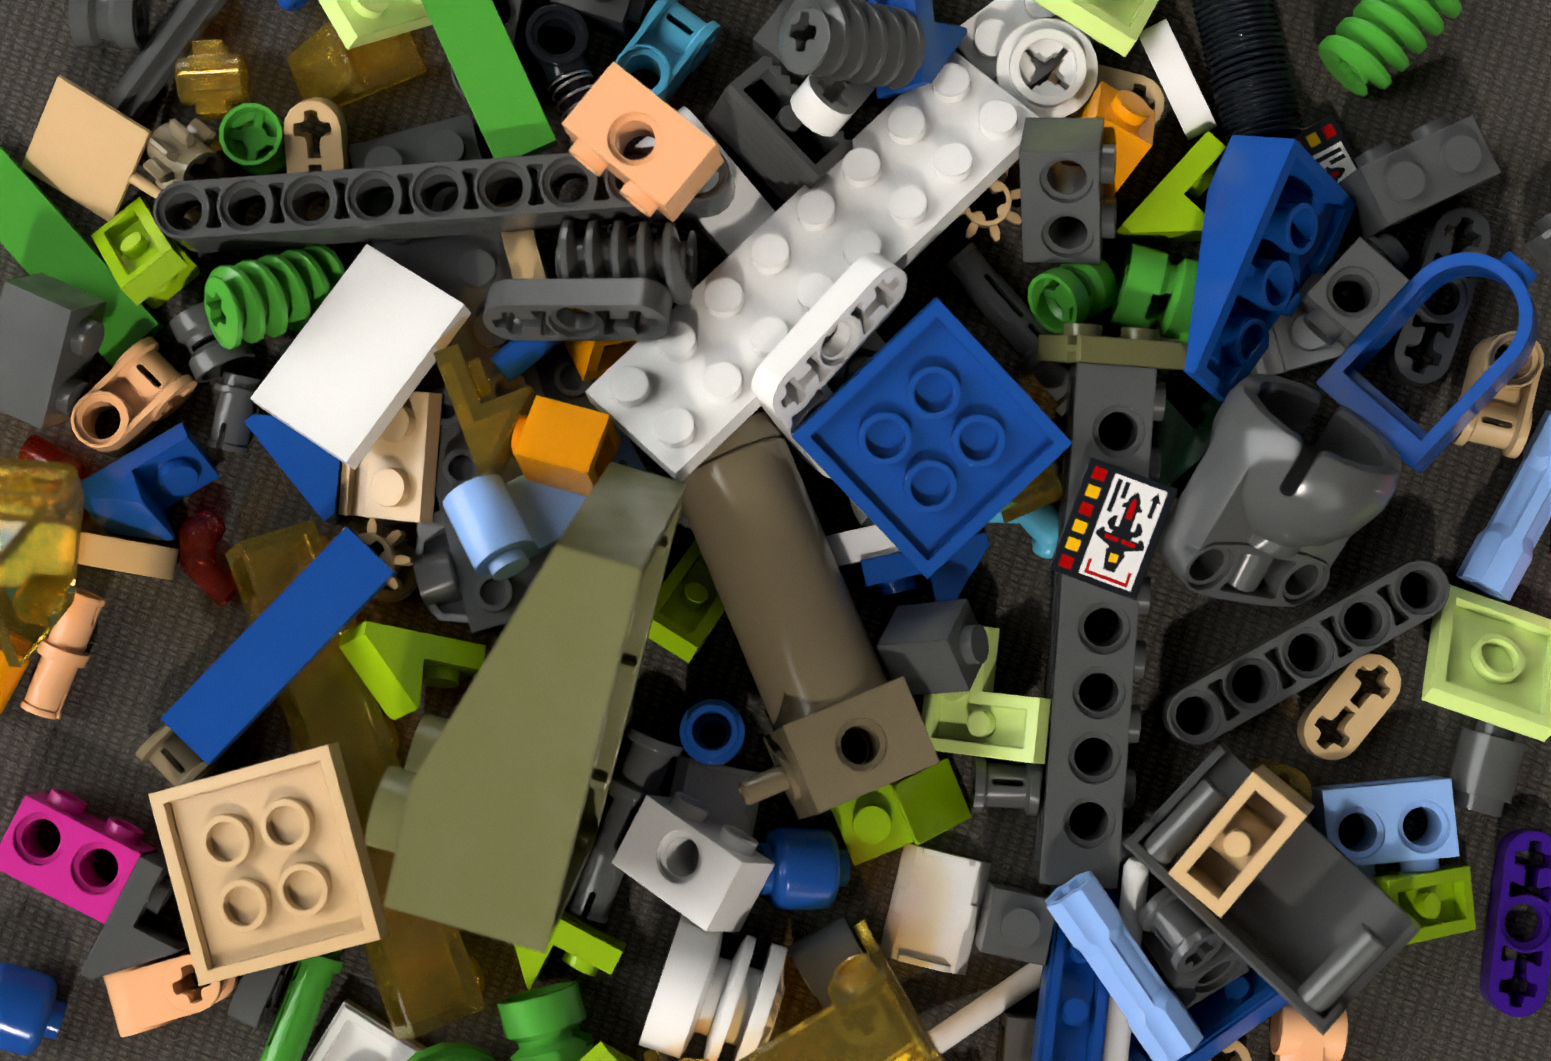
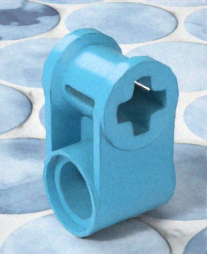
M657 0L647 13L639 30L618 55L615 63L630 75L640 69L654 72L660 80L658 85L650 91L665 103H668L687 76L708 55L721 33L722 26L714 20L706 23L678 3V0Z

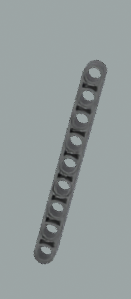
M654 147L624 149L623 157L629 160H640L647 157ZM571 153L180 181L169 184L161 190L154 202L153 208L155 223L164 234L192 252L199 253L561 228L562 222L566 218L573 219L575 227L587 226L591 219H598L600 225L614 224L616 220H623L624 223H636L642 220H649V222L669 220L658 210L651 217L643 214L619 192L625 183L607 169L598 177L575 159ZM723 155L724 162L716 171L719 173V180L715 187L708 192L697 193L676 220L712 217L719 215L729 207L734 199L736 186L731 170ZM574 178L588 180V189L581 199L572 203L559 200L560 190L567 181ZM513 182L523 184V194L518 202L505 208L496 206V195L503 186ZM448 187L458 188V199L454 206L443 212L433 211V199L438 192ZM393 192L394 201L390 210L381 216H370L369 209L373 199L380 193ZM329 196L330 205L326 214L319 220L307 221V210L311 202L319 197ZM265 201L266 210L262 219L256 224L245 226L244 218L248 208L255 202ZM202 205V216L198 224L191 229L183 230L182 221L186 212L194 206Z

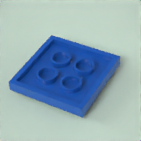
M936 297L791 433V437L927 579L1073 444Z

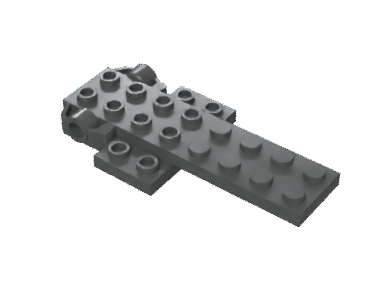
M470 113L348 145L353 169L483 159L474 120ZM448 187L438 192L433 199V211L443 212L454 206L458 199V188ZM387 191L377 195L370 204V216H381L389 211L393 205L394 193ZM501 232L372 241L374 249L462 302L471 312V315L414 390L417 392L442 394L433 523L380 519L382 529L388 532L417 524L418 540L415 556L413 557L414 573L424 605L427 609L429 608L439 621L444 624L470 626L471 633L478 637L503 631L554 547L530 558L529 565L523 571L510 578L495 580L492 575L480 576L476 574L443 508V501L453 489L478 476L498 474L506 484L523 475L513 455L511 440L517 421L523 415L528 416L536 395L599 411L590 403L585 393L597 379L583 381L567 349L546 355L510 383L490 360V356L510 341L489 331L482 319L490 286L500 280L513 279Z

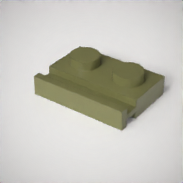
M1064 323L1063 335L1038 336L1037 361L1151 367L1169 370L1185 369L1188 343L1160 341L1159 329L1121 327V338L1102 337L1103 325Z

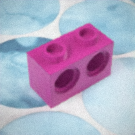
M53 787L50 793L44 791L25 795L0 843V871L105 924L140 856L155 852L157 848L141 840L145 833L137 826L112 816L108 818L107 822H104L85 812L88 803L66 790ZM45 819L53 822L60 832V845L54 853L46 851L38 840V829ZM100 849L108 850L117 860L118 873L112 882L104 881L95 871L94 859Z

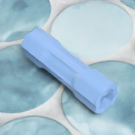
M1546 410L1523 451V460L1489 523L1477 535L1456 574L1463 583L1502 602L1503 600H1511L1532 561L1533 549L1551 518V411Z
M1092 871L1080 873L1065 884L1057 887L1045 900L1047 909L1073 947L1083 954L1125 1015L1129 1028L1152 1061H1177L1184 1055L1193 1052L1204 1038L1200 1028L1174 990L1167 987L1121 919L1118 909Z

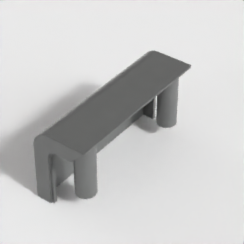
M1222 742L1170 798L1122 845L1311 1025L1324 1035L1343 1014L1350 1001L1420 931L1421 925L1306 819L1303 820L1221 918L1168 874L1254 771Z

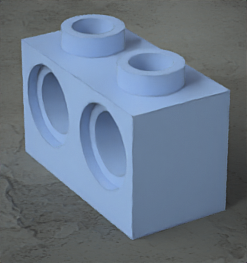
M1429 775L1308 787L1309 802L1315 806L1310 812L1311 824L1367 876L1376 875L1375 864L1399 862L1401 872H1424L1440 869L1439 858L1460 857L1451 778ZM1419 807L1426 815L1427 829L1421 838L1410 842L1403 832V821L1408 812ZM1357 813L1364 824L1363 837L1356 845L1345 848L1338 836L1339 825L1346 816Z

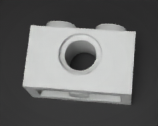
M676 792L674 797L646 795L611 863L704 931L740 932L775 863L755 850L758 842L751 835L731 825H723L721 827L708 818L710 808L697 798L683 792ZM697 846L699 851V862L695 869L693 865V853Z

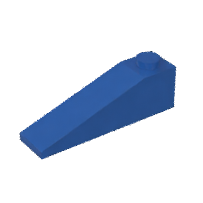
M1232 134L1207 191L1184 372L1218 401L1224 402L1230 390L1250 374L1269 348V330L1281 315L1292 316L1302 303L1298 291L1311 273L1322 275L1332 262L1357 204L1296 139Z

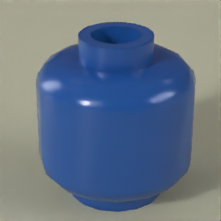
M780 826L772 829L767 834L764 843H758L755 849L775 863L759 894L765 895L767 902L775 910H821L828 908L834 903L839 887H846L849 883L851 873L849 853L846 848L838 847L834 835L826 827Z
M0 963V1050L28 1056L37 1050L43 1037L52 1040L56 1039L68 1002L56 999L58 984L54 976L11 963Z

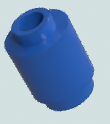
M706 699L695 703L686 711L681 720L679 734L686 753L695 762L704 766L716 767L729 763L739 754L744 744L745 728L741 715L731 704L719 699ZM717 723L724 728L726 736L722 744L710 747L702 742L701 731L705 725Z

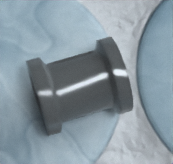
M974 756L970 790L971 812L982 813L985 807L1023 809L1027 816H1037L1041 786L1040 764L987 762L985 757Z
M1168 887L1156 893L1141 908L1137 916V924L1142 930L1153 932L1173 955L1171 965L1180 974L1192 972L1204 965L1217 953L1224 942Z

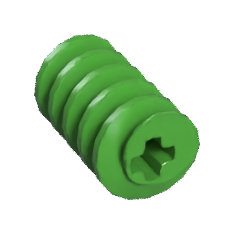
M1362 0L1353 9V17H1345L1337 25L1336 35H1327L1318 45V54L1332 76L1353 94L1366 96L1368 94V88L1365 85L1367 82L1385 90L1392 83V80L1384 65L1386 64L1394 70L1403 72L1410 63L1402 47L1413 53L1421 54L1427 48V43L1420 29L1429 35L1438 36L1445 30L1444 22L1438 12L1448 18L1455 19L1462 12V5L1459 0Z
M310 245L302 250L289 249L280 255L268 254L258 260H243L235 266L221 265L211 271L205 284L204 293L205 311L209 326L216 340L223 348L230 350L238 347L241 344L242 338L246 342L253 344L261 341L265 333L273 338L280 337L286 333L287 327L295 332L301 331L344 275L343 264L335 251L326 245Z

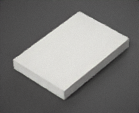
M366 244L250 399L260 408L355 470L471 315V312L462 302Z

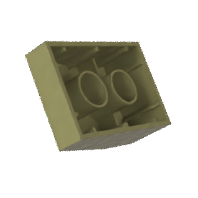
M610 462L554 547L450 720L428 713L423 715L414 734L405 768L393 765L387 768L377 789L367 823L366 845L395 853L384 907L546 953L599 832L610 789L608 785L614 774L688 483Z

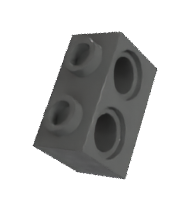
M1026 117L1019 149L1023 262L1101 263L1104 238H1115L1117 226V200L1105 199V183L1115 184L1117 150L1116 144H1104V118ZM1069 160L1076 162L1079 165L1067 166L1060 163L1059 161ZM1071 216L1079 220H1067L1062 217Z

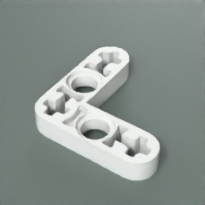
M868 253L857 259L768 354L756 369L752 379L751 390L757 395V400L768 416L783 433L798 455L827 478H830L829 475L791 437V433L803 422L812 408L815 411L833 394L827 383L902 301L907 286L906 274L878 253ZM838 324L835 333L822 345L829 331Z

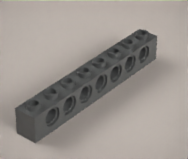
M1070 363L1065 435L1073 444L1064 451L1058 541L1090 457L1159 482L1161 450L1160 447H1152L1151 442L1153 420L1162 421L1164 416L1166 385L1165 382L1156 381L1157 368ZM1119 412L1126 417L1130 424V436L1122 447L1110 450L1103 445L1099 438V426L1107 415ZM1055 571L1046 698L1051 699L1045 764L1040 766V800L1036 821L1033 872L1039 884L1063 885L1074 876L1091 870L1103 888L1117 889L1119 870H1123L1124 864L1131 857V852L1122 845L1131 834L1130 832H1122L1124 807H1133L1136 796V771L1134 768H1127L1128 744L1138 743L1141 731V707L1138 704H1132L1133 679H1143L1145 672L1146 644L1144 640L1136 639L1138 614L1147 615L1149 612L1151 600V579L1149 576H1145L1135 601ZM1099 608L1111 609L1116 618V626L1113 633L1102 641L1087 639L1084 632V623L1087 616ZM1094 673L1107 674L1111 680V691L1108 697L1103 702L1094 705L1081 702L1079 688L1082 681ZM1088 738L1103 739L1106 743V755L1102 762L1091 768H1084L1075 764V750L1082 741ZM1085 802L1099 804L1102 814L1100 821L1095 827L1086 831H1079L1070 827V815L1075 807Z

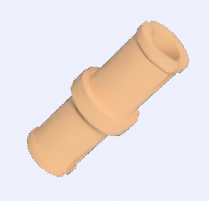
M66 586L65 596L48 638L43 637L39 641L36 651L41 657L26 695L20 703V707L24 710L53 720L61 718L62 708L78 668H86L90 654L85 650L101 609L106 604V599L72 586Z

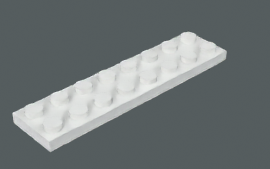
M954 51L932 83L900 94L852 140L853 149L810 190L804 185L693 289L690 303L676 305L672 309L669 328L664 336L655 340L638 341L585 391L590 403L600 412L610 414L614 425L672 478L682 482L761 406L757 400V395L751 390L752 379L756 369L857 259L868 253H878L903 270L1019 159L1026 117H1040ZM838 324L829 331L822 345L835 333Z

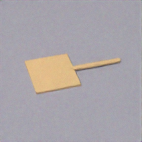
M59 75L21 168L106 221L111 220L117 215L130 183L155 199L162 190L158 185L135 171L152 131L64 76ZM192 207L186 212L184 217L198 224L202 213Z

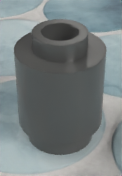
M1477 720L1475 731L1465 728L1461 729L1449 778L1452 779L1454 806L1501 818L1504 804L1512 803L1526 749V744L1514 741L1516 732L1481 720Z

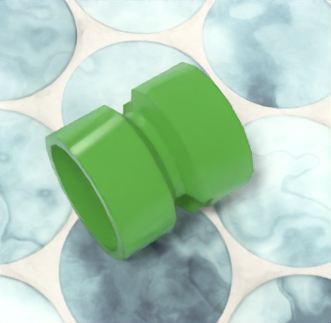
M1132 243L1118 278L1117 298L1111 307L1109 322L1131 328H1149L1151 325L1159 327L1162 338L1188 343L1198 260L1185 257L1177 265L1172 264L1167 252Z
M566 981L534 988L507 997L497 1003L505 1038L517 1042L519 1047L510 1058L511 1061H579L595 1047L592 1034L580 1031L579 1025L587 1017L579 981Z

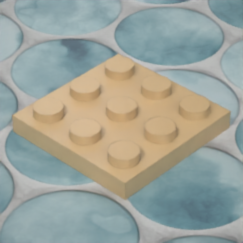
M338 742L148 794L199 986L373 942L390 935Z

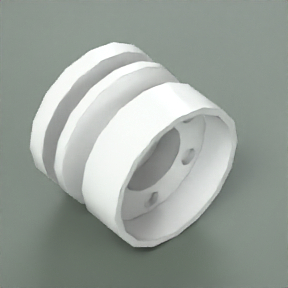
M682 915L638 1045L680 1058L694 1032L707 1036L704 1061H717L724 1042L736 1046L732 1061H755L768 1044L786 987L784 985V963L787 948L771 943L762 968L759 970L749 966L756 937L746 935L733 959L729 960L720 957L722 932H706Z

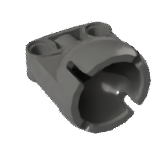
M1253 373L1230 390L1217 412L1212 425L1209 448L1174 508L1169 512L1155 551L1183 584L1193 592L1217 599L1263 606H1302L1318 597L1325 589L1330 579V568L1350 536L1385 509L1397 490L1402 469L1400 453L1384 434L1362 416L1344 406L1336 408L1318 439L1314 441L1307 440L1304 437V430L1320 406L1322 395L1304 384L1283 377Z

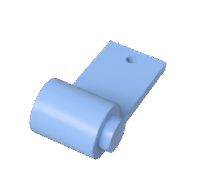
M616 427L621 444L614 463L626 464L628 467L647 472L629 437ZM486 474L468 480L453 489L445 497L443 508L476 574L480 576L492 575L495 580H504L523 571L529 565L530 558L556 546L588 496L526 480L524 474L506 484L500 475Z

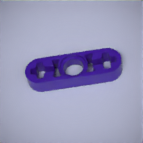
M1521 828L1507 833L1500 840L1496 849L1481 967L1480 989L1486 1002L1494 1009L1512 1017H1525L1533 1014L1542 1006L1548 989L1551 964V836L1540 831ZM1530 841H1532L1533 851L1541 853L1543 857L1541 866H1530L1527 879L1528 886L1540 888L1539 898L1523 892H1509L1511 882L1521 886L1525 884V866L1515 863V855L1517 851H1527ZM1518 904H1528L1537 916L1535 931L1531 936L1523 940H1514L1505 928L1507 913ZM1503 946L1522 953L1533 952L1531 962L1518 957L1517 977L1527 981L1526 992H1516L1513 996V1002H1510L1508 994L1499 990L1501 979H1512L1515 959L1506 955L1502 956Z

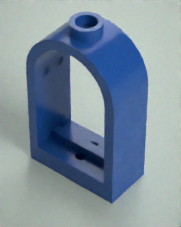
M1509 250L1500 260L1488 255L1471 252L1456 253L1436 259L1422 268L1319 378L1316 384L1341 406L1347 407L1362 416L1384 434L1400 453L1401 459L1421 475L1510 381L1530 357L1537 340L1538 316L1535 304L1527 288L1538 275ZM1463 277H1484L1494 280L1505 286L1516 297L1519 308V323L1515 337L1505 352L1427 433L1366 380L1360 372L1440 287Z

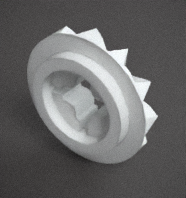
M1053 18L1032 20L1016 28L1002 44L996 59L997 84L1040 118H1065L1082 108L1093 93L1098 77L1097 56L1089 39L1072 24ZM1062 51L1065 56L1061 59V65L1056 72L1058 79L1062 81L1060 85H1054L1047 80L1040 86L1036 85L1031 90L1028 86L1036 70L1035 66L1030 62L1031 59L1036 57L1045 63L1051 57L1056 58Z

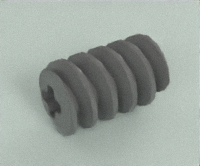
M795 0L784 15L779 30L778 48L781 61L786 69L797 75L809 74L816 78L828 77L834 81L841 82L846 80L853 84H867L875 88L887 86L890 90L903 88L911 82L921 68L925 54V39L917 18L910 11L897 6H886L881 3H870L864 0Z
M566 218L562 222L555 256L557 279H650L668 288L673 295V302L677 305L690 303L693 289L696 287L698 267L696 235L692 230L687 240H680L675 221L666 222L661 240L654 239L649 220H642L640 222L635 239L628 238L623 220H616L614 222L610 238H603L598 219L589 220L584 238L577 236L573 219Z

